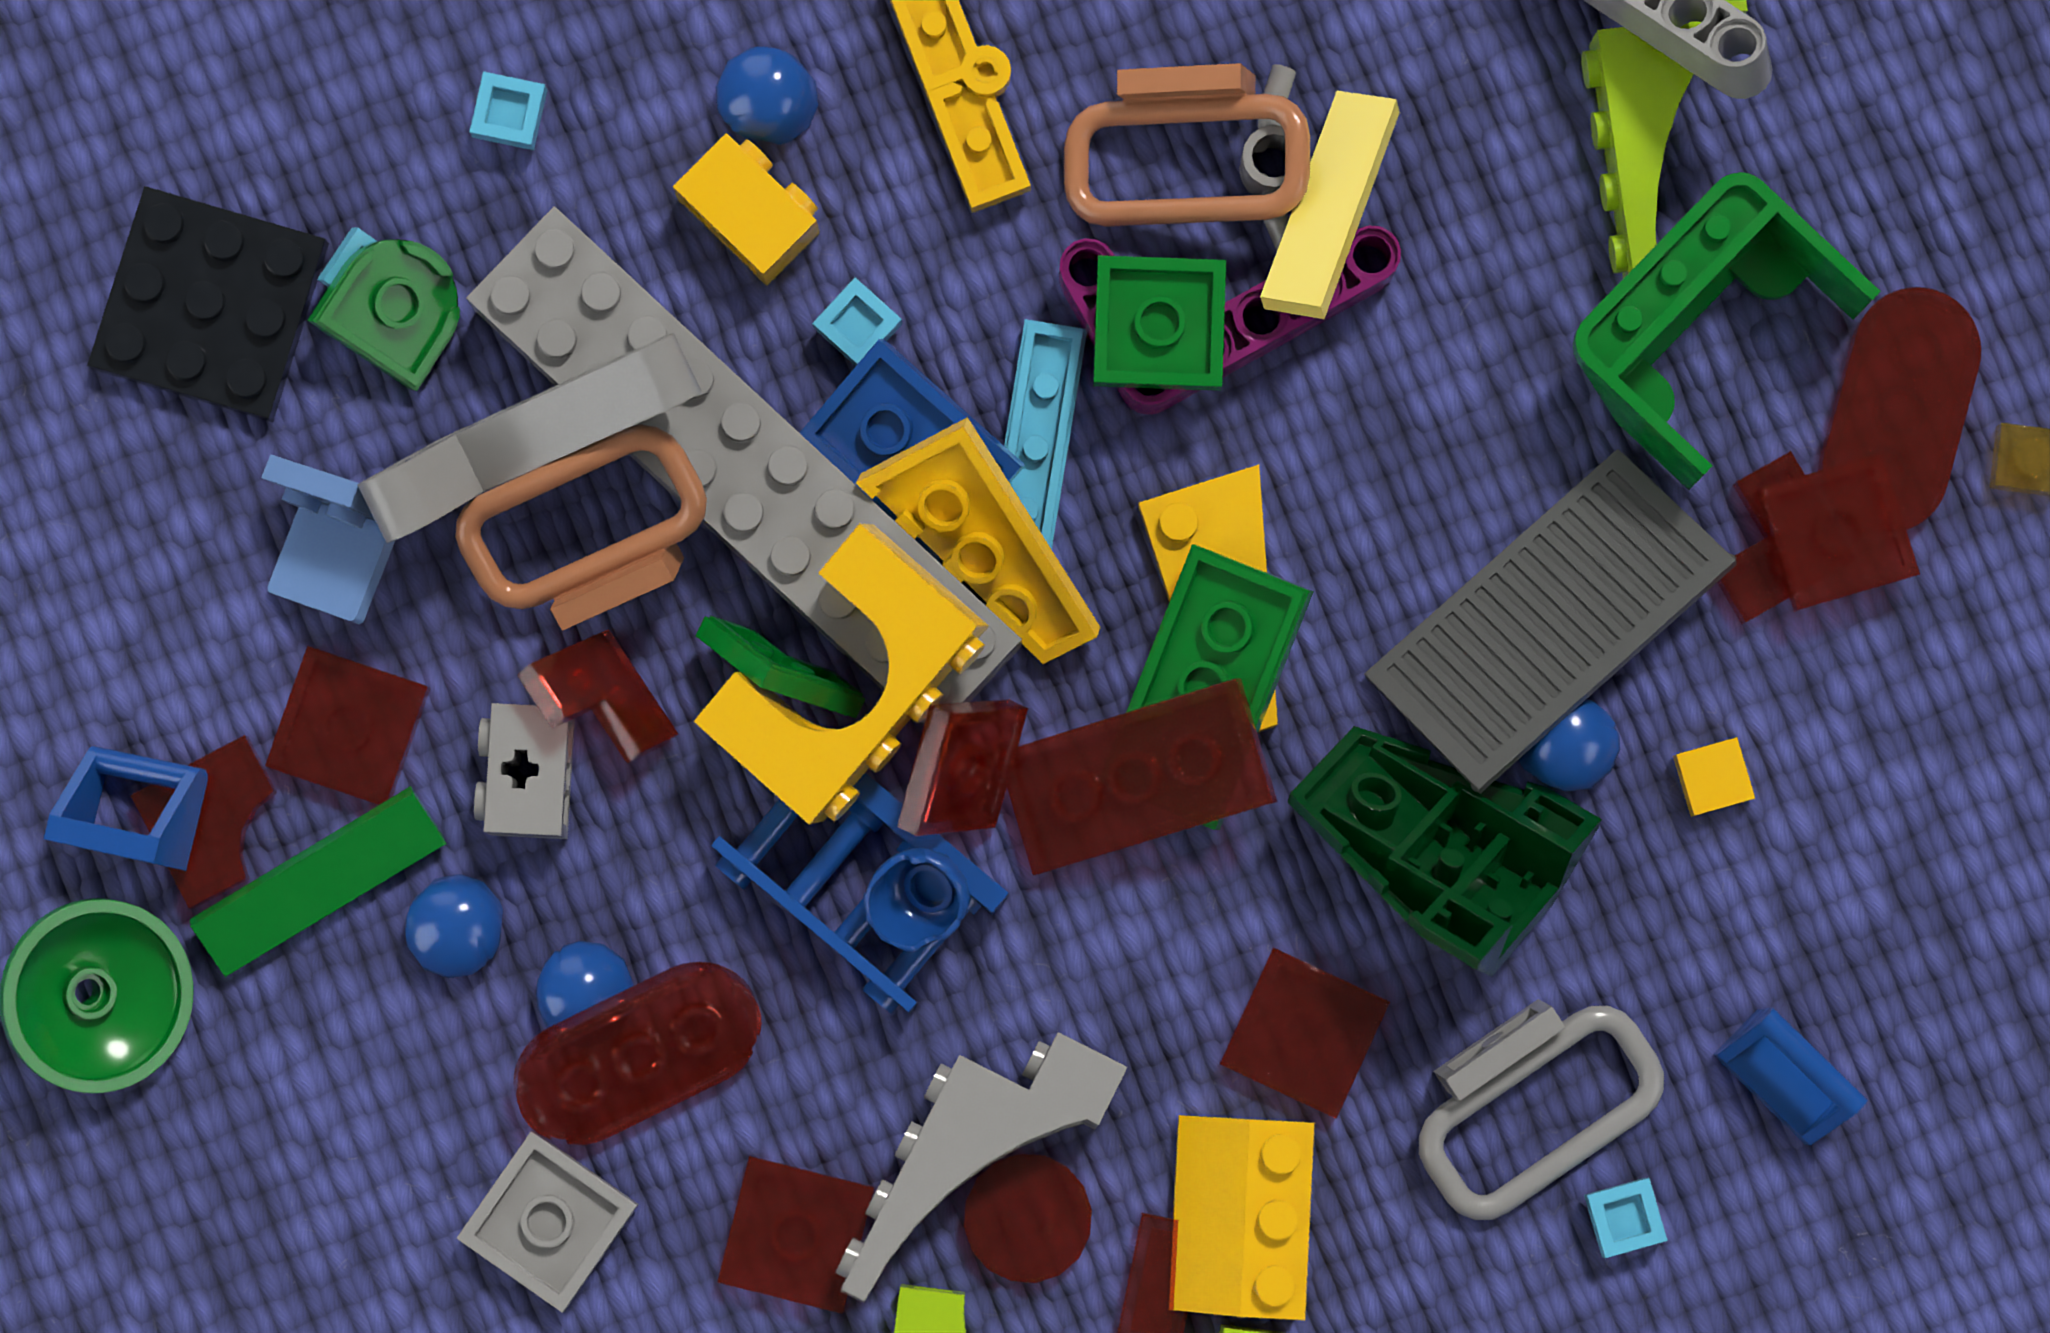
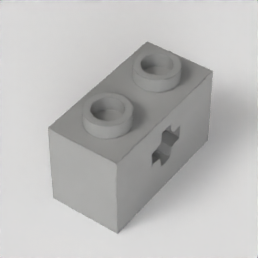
M492 703L491 719L481 718L478 733L479 756L488 757L487 782H477L474 817L475 820L484 821L485 833L491 836L568 839L575 712L571 708ZM522 754L527 755L530 763L539 767L538 776L527 777L525 789L520 788L519 781L508 776L509 767L520 765Z

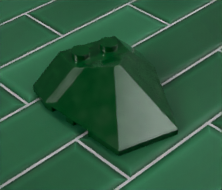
M1354 726L1290 793L1287 802L1422 938L1474 969L1492 977L1552 907L1598 830L1602 819L1553 790L1527 781L1524 790L1494 781L1480 794L1471 788V784L1454 767L1429 760L1431 750Z

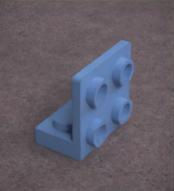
M270 454L261 478L284 488L285 491L281 500L299 508L269 581L268 592L352 623L362 624L395 541L386 543L357 485L359 483Z

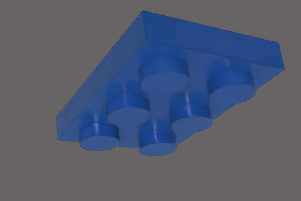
M878 339L800 431V434L861 491L863 490L856 484V481L862 472L967 417L1009 483L1025 466L1022 461L885 339ZM877 496L871 499L895 521L897 516ZM919 537L914 539L938 562L942 561Z

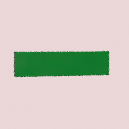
M412 786L192 917L190 919V926L226 977L446 844L445 838Z

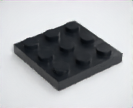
M144 186L87 366L92 370L273 422L329 242L322 237Z

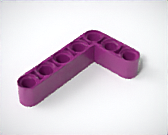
M1369 225L1357 229L1325 319L1270 310L1276 318L1277 328L1271 333L1264 335L1249 331L1242 317L1250 308L1263 307L1260 296L1266 280L1225 302L1223 377L1382 290L1390 283L1400 263L1401 248L1397 238L1389 230L1381 226ZM1084 238L1073 242L1060 258L1059 284L1062 293L1082 328L1087 330V337L1095 349L1097 284L1082 286L1074 281L1069 271L1072 265L1079 260L1092 259L1097 262L1098 255H1115L1106 244L1096 239ZM1364 246L1375 247L1385 256L1386 268L1377 273H1366L1355 264L1353 252ZM1116 387L1125 403L1132 410L1140 414L1149 415L1162 412L1200 391L1165 389L1158 395L1145 396L1135 388Z

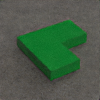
M710 615V617H704L695 635L760 688L853 718L857 717L865 701V698L862 696L863 693L834 671L785 655L753 629Z

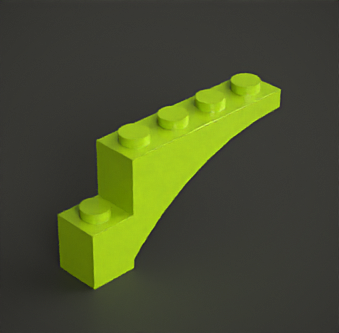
M1725 0L1743 13H1747L1746 0ZM1692 21L1680 28L1690 29L1698 26L1701 22ZM1617 27L1597 30L1589 44L1590 50L1582 52V73L1585 87L1587 89L1595 88L1599 112L1591 113V135L1595 150L1604 149L1608 173L1600 174L1599 186L1604 211H1613L1617 234L1609 236L1610 264L1613 273H1622L1624 278L1657 244V194L1665 146L1679 103L1690 83L1693 73L1626 28Z

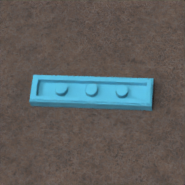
M1025 319L1004 446L1025 464L1024 468L1011 481L1010 485L1052 549L1087 330Z

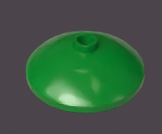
M94 898L71 902L40 918L23 934L13 948L4 968L0 984V1014L3 1028L17 1056L31 1071L44 1080L58 1087L81 1093H106L134 1085L155 1072L172 1055L180 1043L189 1023L193 1006L192 971L187 955L175 934L165 923L147 910L114 899ZM89 979L93 985V992L87 1000L79 1002L75 995L76 987L81 981Z

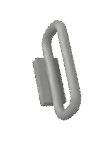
M1537 999L1433 1071L1445 1090L1453 1097L1436 1108L1425 1120L1419 1134V1156L1426 1172L1446 1202L1458 1214L1473 1220L1496 1219L1511 1212L1645 1119L1658 1106L1664 1091V1071L1656 1053L1636 1023L1625 1012L1610 1006H1589L1562 1021L1551 1005ZM1595 1031L1610 1033L1637 1071L1639 1085L1636 1092L1496 1191L1488 1195L1473 1193L1467 1187L1444 1151V1140L1447 1133L1588 1034Z

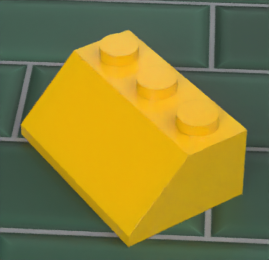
M1178 1115L1169 1310L1236 1317L1305 1320L1314 1123Z

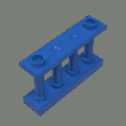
M864 773L853 786L860 794L848 809L851 814L786 891L756 867L799 816L780 798L737 849L733 848L720 836L713 842L711 846L723 855L715 864L719 870L743 890L751 881L760 886L870 980L862 990L890 1014L894 1012L899 1004L909 1013L917 1006L918 1003L903 990L945 940L932 942L915 952L902 951L889 968L882 973L854 950L872 928L866 920L864 899L858 903L835 932L805 908L870 830L876 833L883 824L903 840L896 848L898 852L909 848L923 847L948 855L967 879L970 896L967 913L970 912L975 915L983 907L993 915L1009 896V893L867 773Z

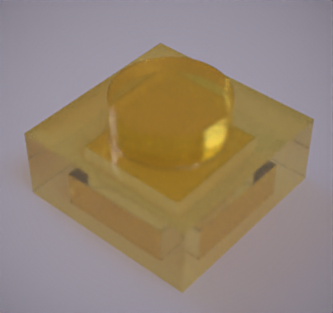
M2001 423L1996 426L1989 489L2050 496V429Z

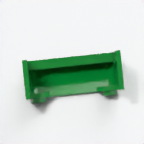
M1732 173L1721 178L1590 312L1579 325L1573 338V352L1578 364L1615 421L1688 490L1713 465L1667 423L1674 410V393L1668 381L1651 365L1736 278L1747 290L1759 298L1777 300L1791 294L1808 278L1852 320L1881 292L1762 180L1748 173Z

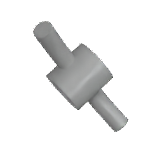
M1272 65L1263 94L1284 96L1288 99L1296 71L1283 65ZM1258 119V130L1250 135L1243 148L1239 167L1240 177L1244 186L1253 195L1273 193L1280 188L1284 181V176L1274 178L1260 173L1254 166L1252 159L1254 154L1262 153L1267 148L1278 149L1285 153L1284 129L1275 120ZM1288 213L1281 217L1264 220L1276 252L1289 220Z

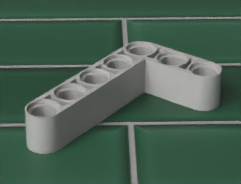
M1584 0L1727 96L1735 99H1747L1756 96L1766 89L1771 81L1772 64L1763 27L1756 20L1725 0ZM1692 21L1701 22L1698 26L1690 29L1680 28ZM1739 54L1751 55L1739 62L1729 61L1733 56Z
M671 333L455 431L357 485L386 543H390L432 523L487 490L665 412L697 396L702 391L674 333Z

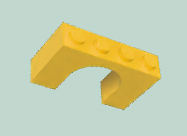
M859 523L818 572L875 624L885 642L889 659L888 679L879 702L870 713L846 728L831 729L818 726L799 715L776 693L760 688L743 673L734 672L693 721L809 825L823 822L827 817L835 822L852 806L860 794L853 787L869 767L877 773L891 760L901 746V743L895 738L896 735L910 719H913L918 724L926 718L943 697V694L937 689L952 669L958 674L963 673L985 647V644L979 638L989 625L874 524Z

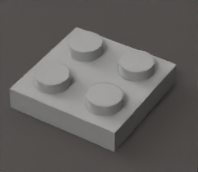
M531 1131L456 1239L563 1313L639 1204L535 1131Z

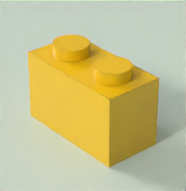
M726 133L673 185L677 200L767 286L820 233L817 220L812 216L818 208L794 183L791 182L784 189L768 173L773 167L771 161L750 140L746 139L739 145Z

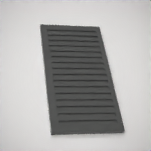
M1617 449L1366 671L1364 675L1471 784V788L1481 794L1737 565L1736 557L1729 554L1629 458Z

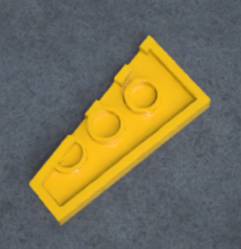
M968 417L859 475L856 484L871 499L877 496L897 516L895 522L913 539L919 537L943 560L942 566L960 582L964 580L986 602V606L1022 639V644L1042 664L1097 638L1100 625Z
M1259 464L1138 503L1139 512L1169 602L1192 544L1200 545L1267 572ZM1274 691L1259 732L1278 725L1276 691Z

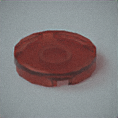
M1017 1154L995 1162L976 1179L965 1204L964 1229L972 1252L989 1271L1010 1281L1038 1283L1061 1275L1079 1259L1090 1236L1092 1209L1084 1186L1067 1166L1045 1155Z

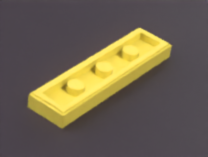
M1336 91L1310 161V178L1307 192L1298 206L1291 212L1260 296L1264 309L1325 319L1400 113L1396 99Z

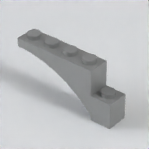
M1059 1032L1051 1046L1041 1041L1038 1042L1022 1076L1033 1081L1029 1090L961 1055L958 1056L953 1068L941 1063L924 1096L925 1099L935 1103L924 1126L911 1121L894 1155L905 1161L894 1185L882 1179L866 1210L865 1215L876 1221L865 1243L852 1238L835 1272L846 1278L841 1292L864 1303L887 1263L912 1231L949 1194L982 1169L1027 1144L1059 1131L1082 1124L1095 1130L1099 1126L1127 1066Z

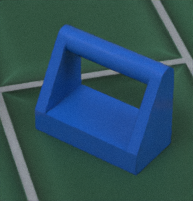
M92 746L86 752L51 810L43 839L186 871L207 787V771L202 768ZM106 775L175 789L149 835L94 824Z
M1774 1008L1757 1009L1713 1054L1805 1145H1812L1858 1113L1868 1101Z

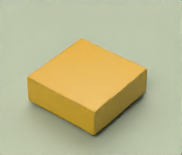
M1737 737L1673 756L1691 817L1755 799Z

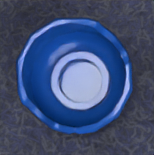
M752 47L730 59L725 65L715 87L718 112L725 123L731 127L732 131L748 140L767 141L777 145L789 143L810 127L819 105L816 81L793 55L778 48Z
M1586 699L1519 759V762L1525 771L1551 788L1565 792L1591 789L1611 773L1619 754L1620 736L1615 729L1616 723L1607 711L1593 700Z
M923 847L909 848L894 854L886 860L874 873L863 896L866 920L878 937L888 944L909 952H915L927 944L950 937L960 927L961 920L966 916L970 904L967 879L946 854Z
M462 874L434 879L414 898L406 915L405 937L408 949L421 966L432 973L446 978L474 974L483 968L488 960L494 957L500 945L503 907L500 900L483 881Z
M577 941L564 945L560 951H554L545 962L537 980V1008L547 1030L564 1042L592 1046L615 1035L623 1027L633 1001L634 982L625 960L606 945Z

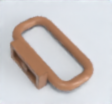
M1241 63L1117 70V95L1123 101L1103 102L1089 106L1075 117L1066 134L1064 144V187L1066 198L1077 216L1094 225L1130 226L1268 220L1284 216L1297 207L1308 188L1310 178V133L1307 118L1298 105L1284 96L1256 94V76ZM1270 119L1278 122L1284 129V181L1279 189L1270 194L1100 201L1090 192V140L1095 132L1104 127Z
M639 424L626 428L478 495L463 507L458 516L455 538L466 564L479 586L490 599L504 607L522 610L539 606L554 599L550 610L563 631L674 581L685 558L677 543L687 538L699 528L706 514L707 497L698 474L676 439L658 427ZM640 450L649 451L661 461L681 499V508L676 515L528 583H513L507 580L501 573L481 536V527L489 518L632 452Z

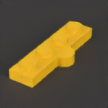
M890 0L971 212H977L1030 192L1031 185L999 102L996 100L1008 88L1011 79L1010 61L1005 53L997 47L989 45L976 46L959 0Z

